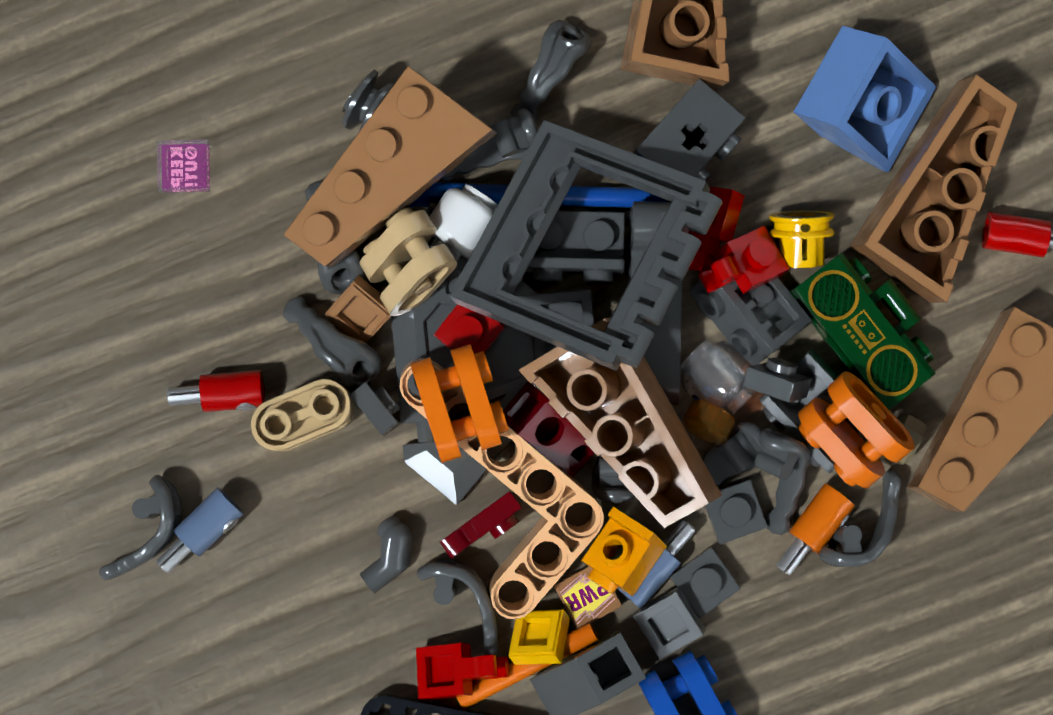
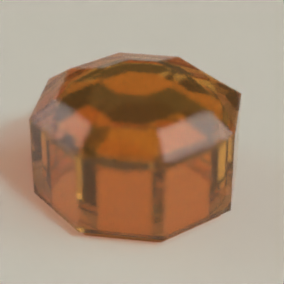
M698 399L692 401L683 419L686 429L697 438L718 445L726 444L735 427L734 417L727 411L708 401Z

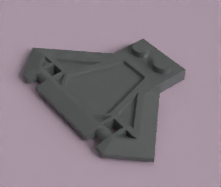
M430 206L425 211L430 216L434 209ZM432 237L427 243L429 247L435 240L434 237ZM463 256L459 257L457 267L425 302L407 313L391 316L401 424L416 423L418 443L403 445L404 462L456 505L460 503L487 469L461 447H459L462 457L441 463L428 420L402 397L400 377L404 367L412 360L430 357L431 360L438 363L444 369L455 366L450 352L451 349L433 334L457 305L449 295L469 260ZM520 281L516 288L517 291L514 295L587 326L591 327L594 325L591 289L537 294L523 281ZM503 324L506 329L485 354L493 379L492 382L484 384L489 403L500 401L502 410L528 382L519 372V369L557 347L506 324ZM411 374L408 379L409 389L414 394L420 396L414 375ZM532 383V385H534L544 395V393L534 383ZM467 403L455 404L449 410L450 421L470 416ZM500 436L502 444L488 448V456L495 460L512 439Z

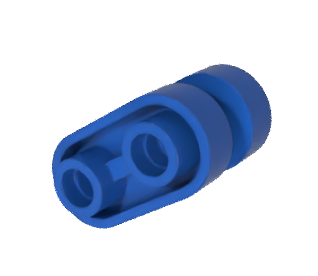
M691 650L672 660L679 673L678 675L662 683L656 671L653 670L645 674L646 679L638 683L655 715H679L672 701L688 692L701 715H737L729 700L720 704L711 686L719 682L706 656L702 655L695 658Z

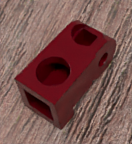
M528 381L504 408L503 413L506 423L542 455L574 477L594 452L584 442L586 439L566 417L562 418L548 403L550 400Z

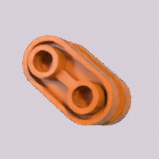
M471 344L450 350L455 366L435 372L430 357L410 363L441 463L462 457L458 441L477 436L481 450L501 445L502 442L499 434L509 431L500 401L490 404L484 384L493 381L485 353L482 351L474 354ZM461 386L470 416L450 421L441 392Z
M845 371L828 385V393L833 403L829 404L821 398L811 400L798 413L801 422L798 428L803 438L811 446L817 449L822 448L835 462L834 469L845 483L850 486L859 485L863 488H869L885 474L884 466L880 460L882 455L888 460L898 463L914 450L915 444L908 430L858 377ZM846 418H848L849 421L864 435V437L868 440L867 442H865L861 438V436L847 423V421L845 420Z

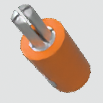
M824 483L789 530V533L796 539L777 563L779 570L787 575H791L809 550L819 555L821 549L826 546L837 529L848 520V515H850L855 505L833 487Z

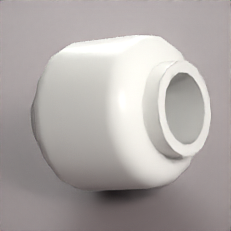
M465 184L462 190L458 188L448 189L429 216L437 229L433 236L435 240L430 247L445 244L456 261H458L460 256L469 259L498 204Z

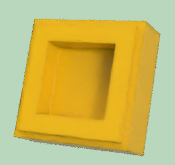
M564 609L534 610L525 617L515 619L508 657L515 665L562 664L570 617Z

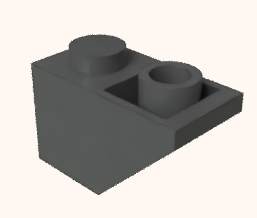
M616 629L599 639L598 642L562 660V664H555L534 676L530 681L549 715H578L601 705L646 679L622 634Z

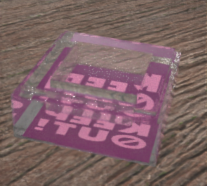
M207 139L157 141L158 191L160 193L210 192V142Z

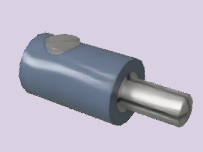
M217 487L174 529L179 539L157 560L159 567L169 573L191 551L200 557L227 530L229 531L235 526L244 512L222 489Z
M682 520L663 541L667 547L633 597L619 587L617 589L642 609L680 566L681 563L674 556L695 533L694 527L689 522Z

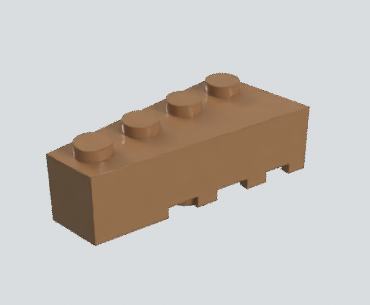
M633 0L620 70L688 85H694L700 78L712 90H718L729 82V65L726 63L725 53L727 29L726 17H723V0Z
M408 66L289 226L284 236L323 266H336L380 230L392 215L403 210L406 206L408 207L424 191L457 167L468 155L482 144H485L497 132Z
M978 75L959 80L853 239L849 248L929 303H947L953 288L951 283L959 261L963 260L969 243L967 237L976 212H980L986 195L984 190L991 169L997 164L1018 103Z
M1016 307L1000 313L907 488L952 512H964L1053 414V327Z
M604 318L591 327L604 332L610 318ZM557 346L519 369V372L531 384L534 383L550 400L548 403L562 418L566 417L586 439L584 442L597 456H602L619 475L618 479L664 528L723 496L644 356L637 368L621 362L617 371Z

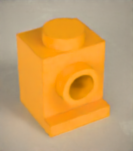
M613 507L608 513L610 519L581 561L592 569L587 578L612 595L619 587L633 597L667 545L654 532ZM623 545L622 555L612 560L620 546Z

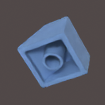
M842 26L796 106L794 113L819 136L874 167L889 172L935 91L936 86L888 38Z

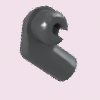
M397 517L386 518L380 523L377 534L382 538L381 557L360 573L361 578L374 594L406 570L411 562L413 535L409 526L403 524L401 519Z

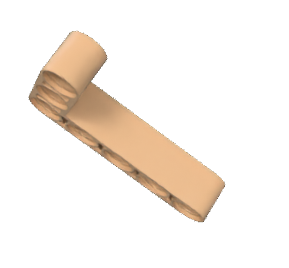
M419 358L412 360L404 367L400 377V391L406 402L427 419L420 396L414 394L408 386V379L413 374L410 363L425 359ZM431 360L435 372L444 369L438 363ZM461 386L441 392L447 412L455 404L466 403ZM507 424L509 431L499 435L512 439L516 445L515 452L508 460L495 461L491 459L487 454V449L481 450L477 436L458 441L457 443L459 447L542 515L540 520L499 566L490 579L489 592L494 609L505 618L519 619L525 617L536 607L595 538L603 526L604 515L602 507L589 490L527 443ZM539 469L547 470L554 476L551 489L542 494L533 493L526 487L528 476L533 471ZM578 502L590 505L592 507V516L586 524L573 526L567 523L565 515L571 505ZM548 541L558 545L560 548L559 555L552 563L546 565L539 564L533 560L532 552L539 543ZM512 580L519 581L527 587L524 597L514 603L506 602L499 596L501 586Z

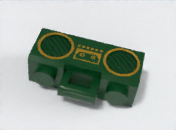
M841 252L790 291V293L812 319L810 323L848 372L858 377L890 410L936 374L929 365L934 361V357L927 346L918 337L915 336L910 340L904 333L922 318L891 278L872 292L867 285L872 278L863 264L854 256L847 260ZM880 299L899 321L894 327H892L875 305Z

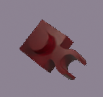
M509 491L441 540L440 544L450 558H453L488 532L496 539L519 523L514 513L522 507Z

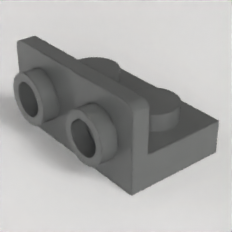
M557 211L525 272H532V280L541 282L562 281L563 273L583 274V282L588 283L613 282V274L622 275L624 272V213Z
M779 278L744 294L741 292L736 281L709 294L701 280L690 289V294L696 300L702 314L713 321L728 340L731 350L738 357L742 358L748 366L759 364L812 322V319Z

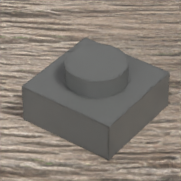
M768 358L766 363L748 366L742 386L790 403L807 398L812 378L796 373L798 366L791 362L777 358Z
M365 382L350 394V397L381 435H387L400 424L393 415L400 407L382 385L373 390Z
M751 480L721 489L720 492L723 496L705 505L719 545L768 528Z
M712 547L704 550L670 576L676 587L679 586L699 618L741 589Z
M679 586L645 605L642 609L636 610L633 616L660 659L703 636L705 632V627Z

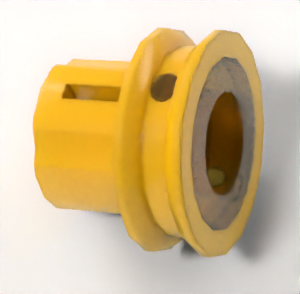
M784 211L769 215V219L774 222V228H772L769 234L771 237L779 238V251L788 267L813 268L824 266L825 237L834 236L835 231L830 228V221L833 220L834 213L824 211Z

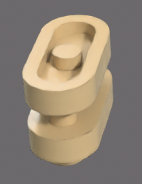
M405 208L398 211L386 221L387 229L383 234L371 241L363 249L365 255L359 264L369 281L377 283L387 280L389 283L381 293L380 299L390 316L402 315L425 302L458 264L447 245L441 244L430 248L427 244L437 229L425 210L414 212L412 208Z
M328 379L317 380L262 403L252 416V434L255 440L266 449L281 452L291 451L345 428L353 418L355 403L350 397L351 393L344 386Z

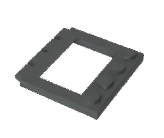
M544 120L449 296L454 303L612 370L617 371L621 362L637 368L655 335L650 329L641 325L642 321L655 326L660 325L678 291V287L674 283L665 279L666 275L677 280L684 279L702 244L698 238L688 234L690 230L706 235L723 201L709 193L710 188L705 180ZM581 167L671 201L604 332L513 295Z

